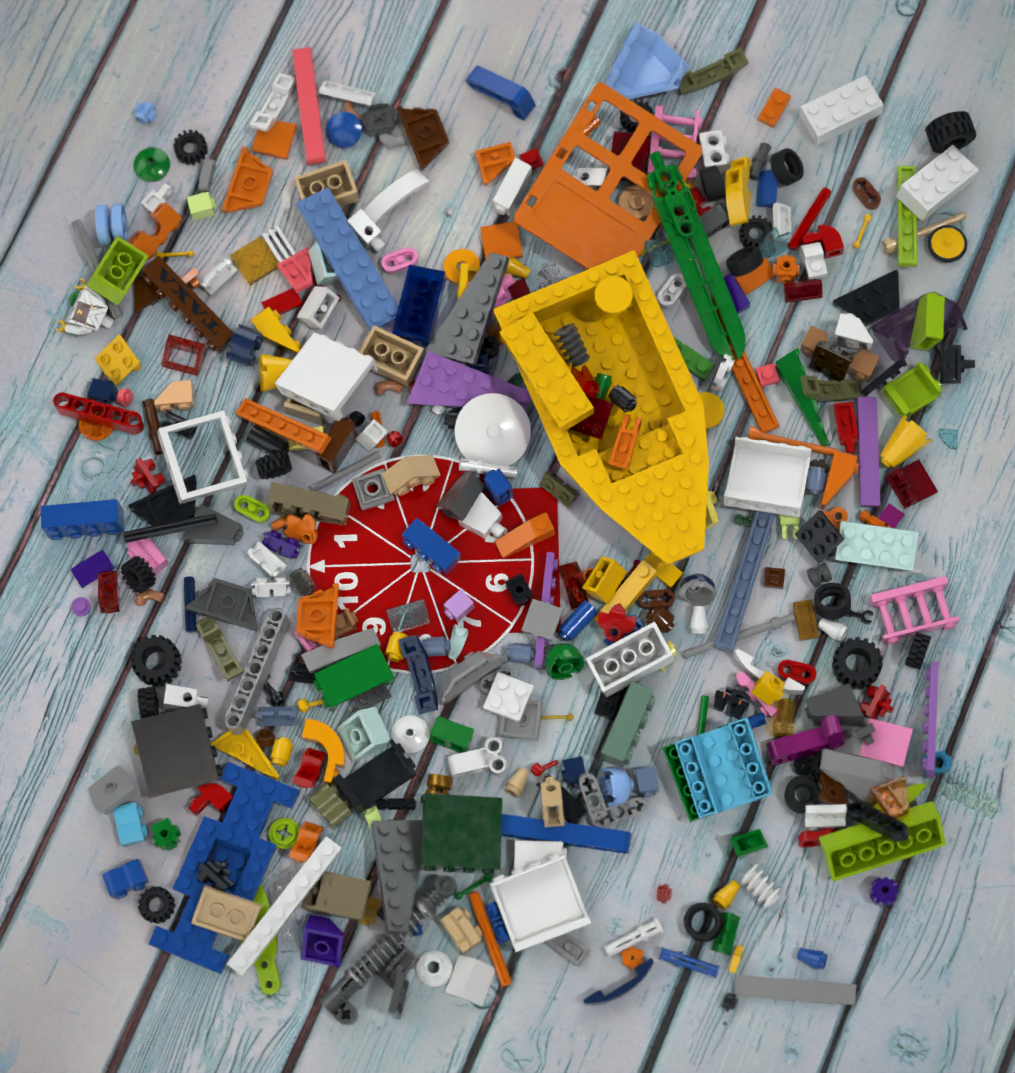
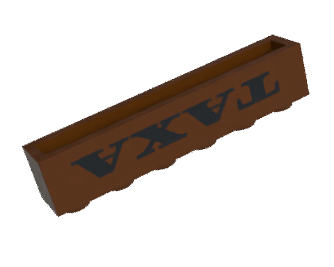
M159 255L142 270L143 280L149 286L153 285L156 288L155 292L160 298H166L169 301L168 305L174 312L178 310L182 315L181 319L187 325L191 324L195 328L193 331L199 338L204 337L208 341L206 344L213 352L216 350L220 354L229 346L234 332Z

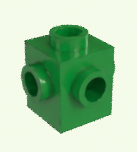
M169 818L150 826L154 833L152 840L156 847L160 846L162 850L166 849L169 851L178 846L177 843L181 842L179 836L182 834L177 824L173 826Z

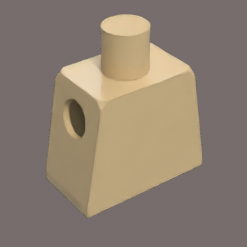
M547 777L545 782L541 783L545 827L565 826L561 782L557 781L555 777Z

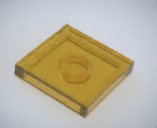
M262 236L230 254L231 259L249 286L278 269L277 264L279 261Z

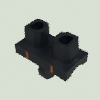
M736 684L734 689L727 686L725 690L727 693L716 690L713 709L723 712L726 704L734 706L730 715L740 719L744 712H747L750 703L739 699H743L745 693L740 692V685Z
M209 860L206 863L202 862L198 866L201 870L197 875V879L205 884L212 879L215 882L212 888L224 892L235 885L228 878L231 872L227 869L229 867L227 861L220 863L216 860L212 863Z

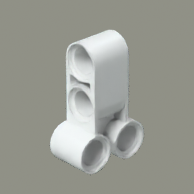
M490 737L485 742V748L449 756L448 762L451 776L461 777L491 770L495 776L505 775L508 765L501 756L504 751L501 740L497 737ZM497 743L499 744V749L497 751H490V745ZM496 762H502L504 764L501 770H495L493 768Z

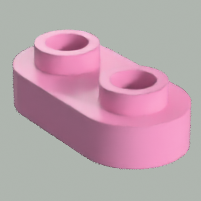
M405 248L387 254L382 259L383 270L393 274L414 267L418 262V254L413 248ZM411 257L412 260L407 261L406 258ZM390 263L395 264L393 267L388 266Z

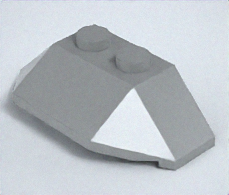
M478 651L464 657L465 660L460 664L456 662L451 665L446 673L441 703L443 705L447 704L480 682L482 678L508 663L507 657Z

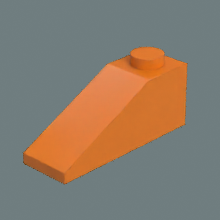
M839 451L834 452L820 507L821 510H824L849 483L853 473L857 474L859 463L856 462L857 456Z
M543 513L495 541V544L502 558H506L554 536V527L547 513Z

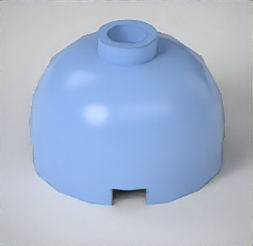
M618 767L603 768L601 772H604V776L600 777L599 782L602 797L608 802L605 805L611 807L623 804L629 799L631 791L634 790L633 779H630L625 770Z

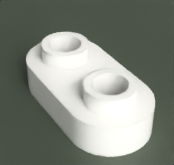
M682 274L672 275L658 293V303L663 308L673 307L686 290L687 285ZM680 283L681 286L676 287L674 284ZM668 297L670 301L666 302L664 298Z

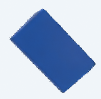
M772 170L761 171L759 175L757 207L773 208V204L776 203L778 181L773 175Z

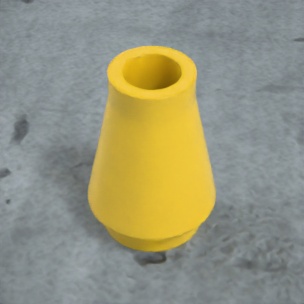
M509 257L505 274L510 273L513 276L527 279L531 269L516 258Z
M731 880L729 884L714 894V904L722 910L730 908L737 892L741 888L740 885Z

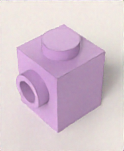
M460 589L444 603V613L450 620L455 619L458 623L475 608L474 602Z

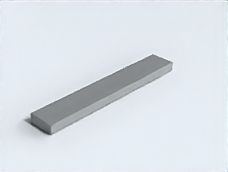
M735 975L734 993L736 996L856 1005L855 984Z

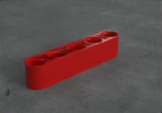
M63 392L56 394L53 398L55 408L61 415L130 434H140L144 429L142 417L135 411ZM61 402H67L66 405L59 406ZM79 407H85L83 410L77 411ZM98 411H102V412H103V413H102L101 415H99V416H96V415H95V413L98 412ZM115 416H120L119 420H112ZM133 421H139L136 425H130Z

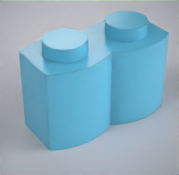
M135 801L115 808L113 812L121 846L126 847L145 842V836H148V829L146 824H142L141 817H144L142 805L138 806V803Z

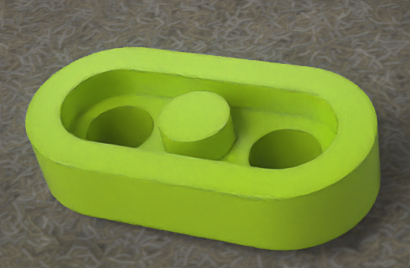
M240 495L235 499L234 506L239 514L257 523H265L269 520L271 512L266 504L248 495ZM244 503L248 504L247 508H241ZM264 512V516L259 517L258 513Z

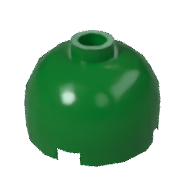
M567 643L554 645L547 652L544 662L548 676L551 675V678L554 680L571 678V673L581 672L585 663L578 648Z

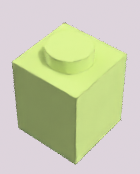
M209 192L187 197L194 221L215 215L214 208H217L214 197L210 198Z

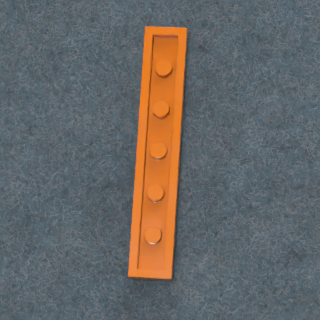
M246 398L235 412L238 417L319 454L323 453L331 441L329 435Z

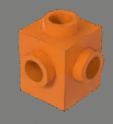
M790 255L777 257V263H773L772 273L776 275V283L795 282V276H799L800 264H796V257Z

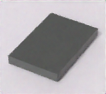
M397 972L388 1009L391 1017L398 1020L402 1016L410 983L405 973Z

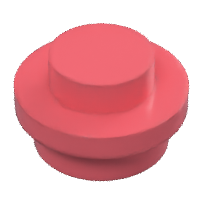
M120 389L117 395V402L124 407L129 406L133 401L131 389Z

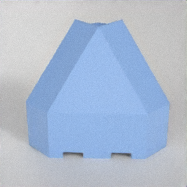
M634 22L623 42V47L618 52L613 68L605 80V84L628 99L680 88L681 80L690 66L659 34Z

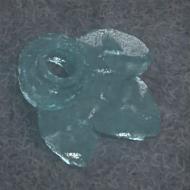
M774 227L766 235L764 242L758 248L763 258L766 257L767 259L772 256L781 255L786 250L785 245L789 243L791 233L787 232L779 235L778 229Z
M656 232L655 240L645 241V250L651 256L649 263L652 266L660 267L661 265H668L673 261L674 252L668 247V241L662 232Z

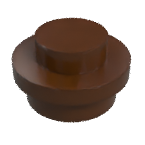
M263 729L258 732L256 743L259 746L269 747L274 744L275 735L271 730Z

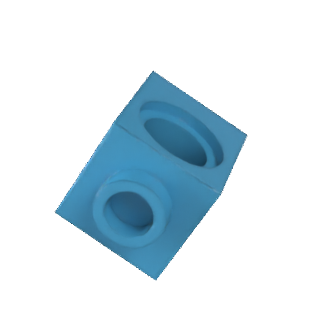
M945 750L935 752V760H939L942 763V767L935 768L934 776L948 773L950 766H952L950 756L946 755ZM927 755L921 756V766L923 765V758L927 759Z

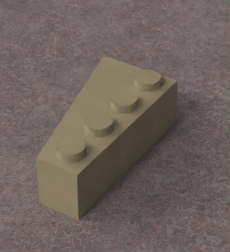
M271 482L267 505L273 515L288 516L290 514L303 519L309 513L315 521L347 526L351 507L349 499L344 495L334 496L325 492H316Z

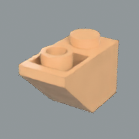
M192 381L172 382L154 401L157 410L161 412L171 411V409L186 411L194 408L195 397Z

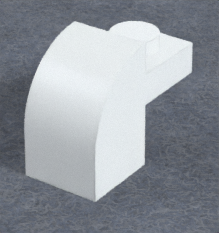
M820 242L800 246L799 253L803 268H806L808 279L827 276L828 273L823 257L824 253Z

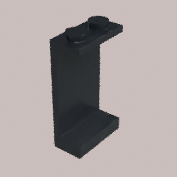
M393 739L389 740L391 745L389 749L343 779L341 774L334 777L336 785L357 815L416 776L414 770L416 767L415 763L410 757L408 759L405 757L404 748L400 743L396 744Z

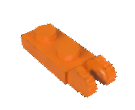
M628 414L624 416L622 426L619 428L609 461L610 466L624 470L629 469L642 423V418L637 417L633 431L628 430L627 428L631 420V416Z

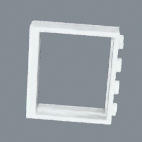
M224 411L162 427L157 431L180 504L243 487L246 485L247 479H249L246 468L243 469L241 464L243 462L242 454L240 451H237L235 446L237 444L236 436L234 433H231L229 427L231 426L230 418L228 415H225ZM220 420L238 478L187 493L168 434Z

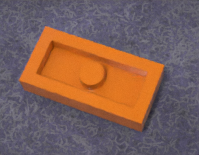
M774 88L758 117V121L775 128L791 99V95Z

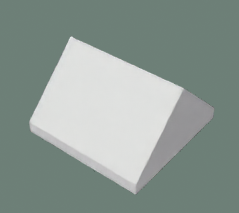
M458 955L445 993L483 1007L496 968L477 959Z

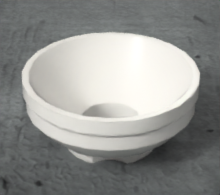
M433 950L424 953L417 962L416 971L418 978L423 984L429 987H440L450 979L453 967L450 958L445 953ZM437 962L440 966L439 971L430 973L428 971L429 963Z

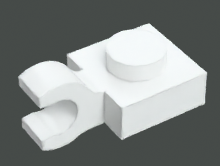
M165 183L158 192L152 190L142 200L141 205L152 213L160 203H167L165 198H168L173 193L171 187Z

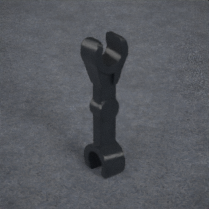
M826 604V606H829V607H834V606H835V605H832V604ZM850 610L845 616L860 618L864 624H871L872 621L866 620L865 615L873 616V612L866 610L863 613H858Z

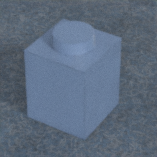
M655 765L635 769L639 795H644V797L655 796V793L659 792Z

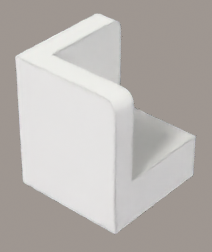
M373 419L358 435L356 440L368 451H371L388 431Z

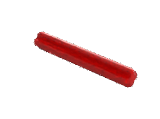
M822 188L788 242L787 247L796 251L801 243L802 236L808 232L830 197V189Z

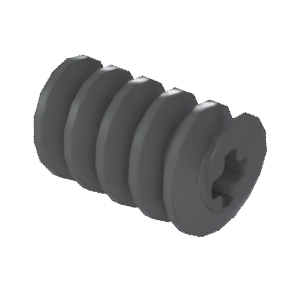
M574 323L559 328L553 335L560 336L557 339V343L563 342V345L559 348L560 350L566 349L562 355L563 357L569 356V358L565 362L567 364L572 363V367H577L587 362L590 356L586 353L587 349L583 347L584 342L580 340L581 335L577 333L578 328L574 326Z

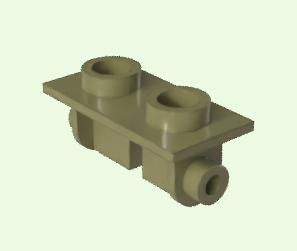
M545 472L539 485L569 508L572 501H575L579 496L577 490L569 484L563 486L564 480L557 476L555 472Z

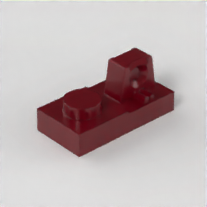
M805 278L804 282L784 284L785 303L822 298L821 279L809 280Z

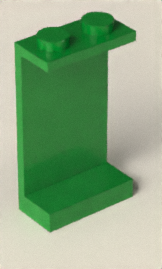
M375 644L314 673L315 680L313 684L317 692L321 690L324 696L321 700L325 708L329 707L331 712H334L335 706L385 682L387 685H390L395 680L378 644Z

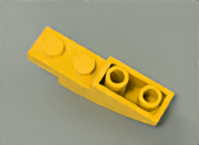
M748 156L732 160L730 169L726 170V203L731 226L749 222L751 192L748 189L751 160Z

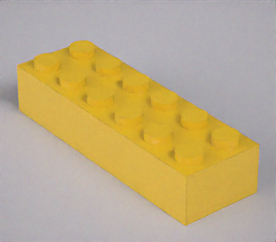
M533 312L499 332L502 342L560 433L594 414V407Z

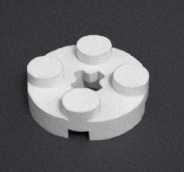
M728 354L724 355L723 358L727 360L721 362L713 381L716 385H712L711 389L715 391L723 390L727 378L724 377L726 371L730 373L734 364V360L731 359L732 356Z

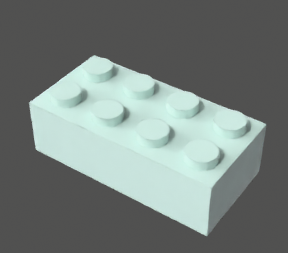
M840 520L839 532L844 537V541L836 547L835 560L913 571L919 532Z

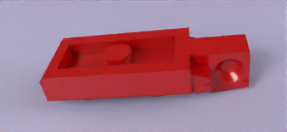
M853 402L835 403L833 408L840 445H845L846 453L853 455L855 451L854 444L858 443Z

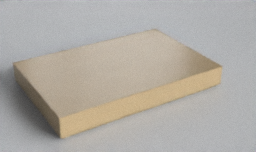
M205 885L191 923L245 941L253 930L261 904Z

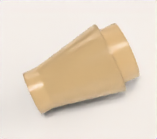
M520 767L505 784L506 788L504 790L509 795L518 798L523 793L530 772Z

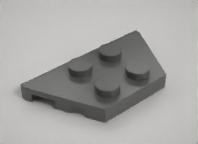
M214 578L186 606L187 611L250 630H258L252 589Z

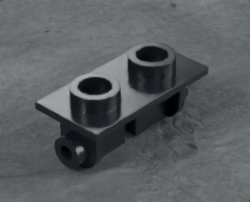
M294 662L290 671L292 674L291 681L313 684L315 680L314 673L327 667L309 673L304 663Z

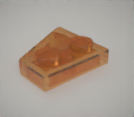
M905 775L871 788V795L887 815L897 819L909 814Z

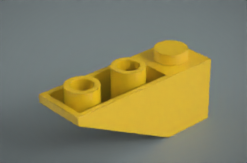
M268 307L251 319L265 339L295 354H298L303 348L297 339L293 341L290 337L292 332L286 324L283 326L279 320L282 318L276 309L272 311Z

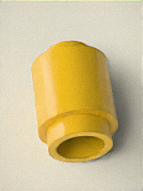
M393 632V635L390 636L385 655L388 656L389 660L399 662V660L404 659L398 640L408 637L406 634Z
M285 737L275 739L270 757L272 764L286 767L290 761L294 746L291 743V739Z

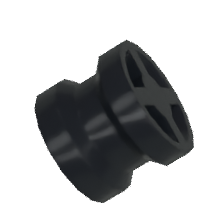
M491 336L484 338L481 353L488 354V359H493L499 354V342Z

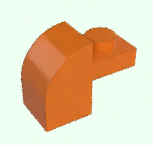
M305 821L299 830L297 842L291 849L289 857L294 858L297 862L306 863L319 846L324 827Z

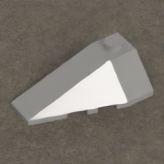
M822 749L820 769L834 781H839L844 785L845 790L855 794L856 799L874 806L892 787L895 766L874 759Z

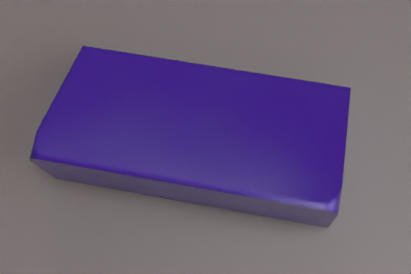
M730 273L725 276L724 281L737 314L750 308L748 298L733 275Z
M101 550L70 570L81 588H84L115 568L104 550Z

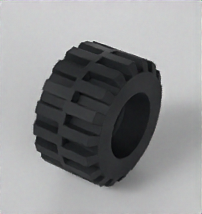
M965 111L944 114L930 122L925 129L932 151L942 154L952 145L958 150L969 145L977 136L970 114Z
M151 635V638L146 636L143 638L144 641L142 643L139 640L137 642L138 647H133L132 651L134 654L130 656L132 660L130 662L131 667L138 678L147 685L152 684L153 687H157L158 684L162 687L166 686L165 682H169V684L173 682L172 678H177V671H181L182 668L180 666V663H182L181 654L175 644L170 639H165L162 635H159V637ZM155 652L165 653L167 659L160 669L150 670L146 667V661L151 654Z
M856 637L855 640L849 638L847 642L843 641L840 647L836 649L832 662L833 674L837 676V681H842L843 686L850 683L853 690H855V687L861 690L865 686H871L877 680L883 666V657L880 655V649L875 648L874 642L869 643L867 638L860 640V637ZM853 654L862 655L868 661V669L861 673L851 671L846 664L847 657Z

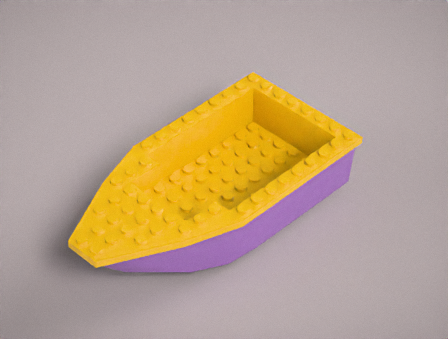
M635 250L493 309L501 330L533 312L564 362L569 356L563 357L562 354L566 349L560 350L559 348L563 345V342L557 343V339L560 336H554L553 334L559 328L574 323V326L578 328L577 333L581 335L580 340L584 342L583 347L587 349L586 353L590 356L587 362L575 368L581 372L582 367L586 365L593 380L597 373L612 376L611 381L613 383L605 401L611 402V398L608 395L616 385L625 387L637 397V406L631 412L625 413L613 404L602 440L570 430V428L560 433L518 367L560 466L601 511L665 564L671 565L704 551L709 470L704 405ZM609 276L624 278L632 288L633 299L631 305L620 314L604 313L595 302L596 286L602 279ZM565 362V364L567 365V367H568L569 370L571 371V367H572L571 365H572V363H568V364H567V363ZM626 414L631 416L627 428L633 431L636 418H642L638 432L639 436L628 470L609 465L616 437Z

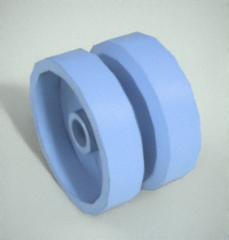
M106 204L96 205L95 223L99 244L111 245L113 238L115 240L116 236L128 242V221L124 204H113L111 212Z

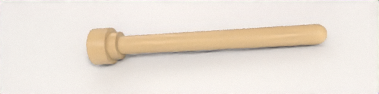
M960 213L917 230V238L930 234L940 226L960 222L966 219V214ZM898 238L882 240V246L886 254L895 252V249L898 248Z

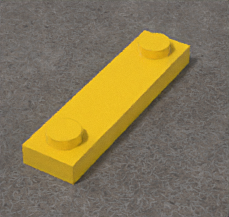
M642 560L600 612L609 614L611 608L618 603L627 612L659 574L658 571ZM597 614V615L594 617V620L598 623V621H597L598 614Z

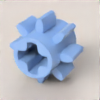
M147 101L141 104L138 103L134 108V111H136L135 118L143 124H147V122L153 123L157 117L155 114L156 108Z

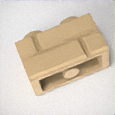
M458 907L440 921L461 953L465 955L483 942L481 938L483 933L477 925L473 927L470 922L472 917L467 909L462 910Z

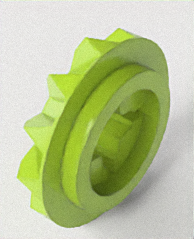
M280 818L273 822L269 829L270 841L276 844L279 849H290L297 842L300 828L294 820ZM287 826V832L292 836H286L283 840L282 835L277 833V831L283 832Z

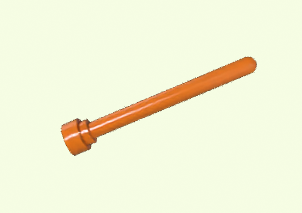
M750 426L748 438L752 440H766L778 444L786 443L787 445L797 447L805 446L813 452L834 456V452L838 451L830 447L762 433L761 430Z

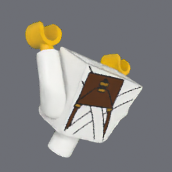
M80 278L79 281L83 285L81 287L75 285L76 289L80 292L66 319L67 323L58 320L57 322L63 324V327L55 329L61 333L67 332L76 335L90 334L93 331H97L100 325L110 329L114 319L105 315L108 310L105 298L87 287V283Z

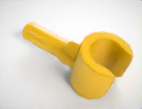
M303 698L297 702V707L301 712H306L311 707L323 704L320 699L308 703Z

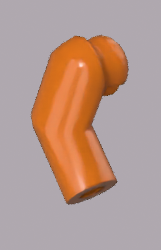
M283 516L271 523L275 531L287 526V516Z

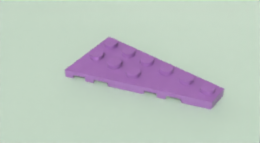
M427 351L407 404L464 407L477 396L497 393L514 399L526 411L531 397L526 389Z

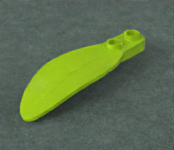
M261 884L253 901L261 904L253 930L271 908L266 892ZM277 935L254 963L261 990L269 995L278 993L282 986L275 959L278 948ZM264 961L268 963V967L266 969L262 966ZM268 981L273 983L271 988L267 986Z

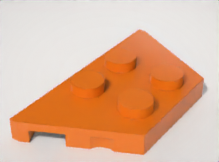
M244 146L242 147L222 207L223 213L263 206L272 180L273 170L263 164L257 156L250 153Z
M339 583L333 584V588L326 591L321 589L312 595L299 599L297 635L331 649L335 648Z

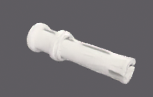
M656 917L654 921L644 926L639 925L638 930L604 947L610 958L641 941L648 942L650 938L658 934H664V931ZM656 927V929H654V930H652V931H650V932H647L648 930H650V929ZM629 939H632V941H630V942H628V943H626V944H624V945H622V946H620V947H618V948L616 947L617 945H619V944H621V943H623V942H625V941H627V940H629Z

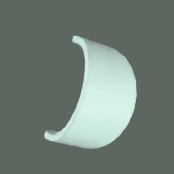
M457 624L454 625L450 639L451 651L448 652V657L453 660L457 659L462 651L469 633L468 629Z

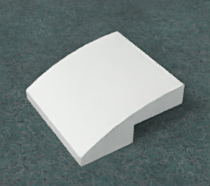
M846 804L806 805L804 831H821L823 828H832V830L836 831L845 829Z

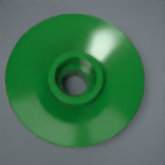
M150 147L143 149L136 155L133 167L140 179L147 182H155L166 176L170 168V160L163 150ZM148 161H154L152 164H148Z

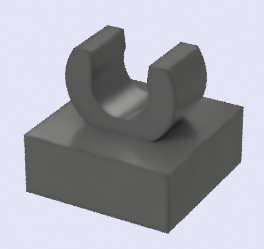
M872 723L854 731L857 739L863 737L867 746L874 743L870 733L876 730Z

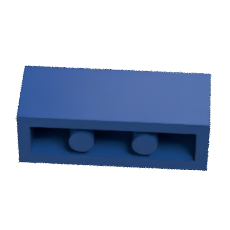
M418 518L402 534L403 544L410 550L414 548L419 552L417 555L425 562L427 560L433 564L432 567L438 573L443 572L447 575L461 559L460 552Z

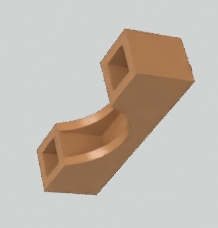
M811 325L801 344L800 351L805 356L812 358L816 344L819 341L829 343L828 333ZM862 349L857 354L851 355L854 359L849 365L847 373L853 375L855 379L861 382H869L880 357Z

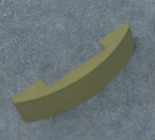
M740 47L725 54V58L693 73L691 70L686 72L680 83L679 90L681 94H688L707 88L747 66L749 62L742 48Z
M815 376L800 377L804 395L814 400L850 401L862 397L859 380L844 379L837 382L818 380Z
M206 617L197 622L196 627L227 682L244 673L215 619Z

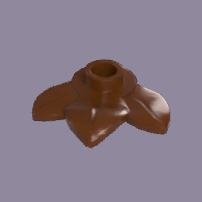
M822 771L820 775L822 788L819 791L821 801L825 804H845L847 802V797L843 793L845 786L839 781H834Z

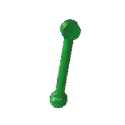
M489 874L484 875L482 880L465 889L461 893L457 892L455 894V898L457 900L462 899L463 895L475 889L479 885L483 884L484 882H490L491 876Z

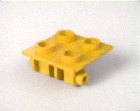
M120 334L94 358L108 379L114 382L115 386L132 370L136 372L141 369L140 361Z

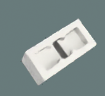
M721 130L699 133L703 169L716 165L720 172L726 171L727 164H730L729 154L725 153L724 150L727 147L726 137H722ZM714 141L717 145H710L709 142ZM717 158L720 162H713L712 159Z

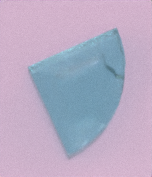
M939 428V438L947 447L956 450L958 430Z

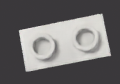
M224 258L200 281V285L212 295L238 270L232 265L233 263L230 259Z
M258 541L254 549L250 548L247 552L249 558L262 565V568L271 577H280L287 566L260 541Z
M266 577L256 578V581L251 583V586H255V588H252V595L256 597H270V590L273 589L274 597L287 596L291 594V587H287L291 580H286V577H276L275 580H267Z

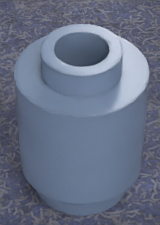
M810 466L805 489L809 490L808 493L820 495V491H824L827 475L825 468Z
M446 636L428 637L426 640H422V645L428 657L447 656V653L451 651L450 640L446 639Z
M514 642L508 645L507 659L512 660V662L530 664L531 660H535L536 649L532 648V644Z

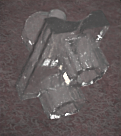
M544 263L537 274L539 277L538 281L541 283L538 289L545 288L567 277L559 279L557 276L560 273L559 267L556 264L548 266L547 263Z

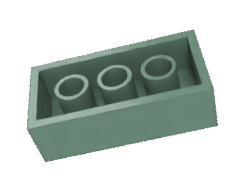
M633 681L631 682L602 749V761L622 769L625 764L629 765L633 756V750L631 749L633 746L637 747L640 740L639 731L640 729L644 730L648 721L647 712H651L655 705L656 697L653 696V689Z

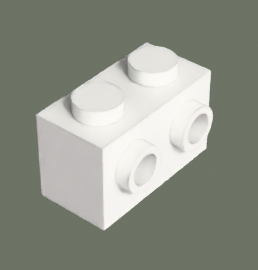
M315 286L297 318L309 328L322 329L340 297L327 287Z

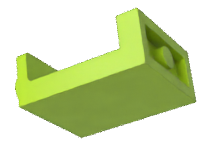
M920 361L916 364V367L891 383L888 381V384L881 390L900 417L906 415L909 418L938 399L942 394V385L937 379L934 380L928 366L923 365Z

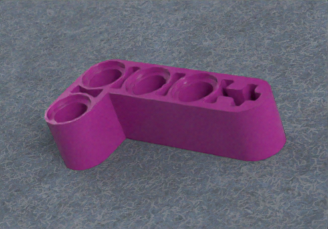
M830 715L821 720V727L768 742L766 749L771 764L780 765L799 759L800 756L803 758L819 754V751L822 749L832 750L843 746L845 738L838 716Z

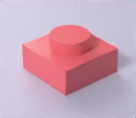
M774 363L756 368L755 371L761 387L779 383Z

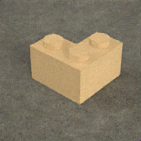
M433 455L405 456L382 475L389 493L401 496L407 494L409 489L414 486L433 484L434 480L440 476Z

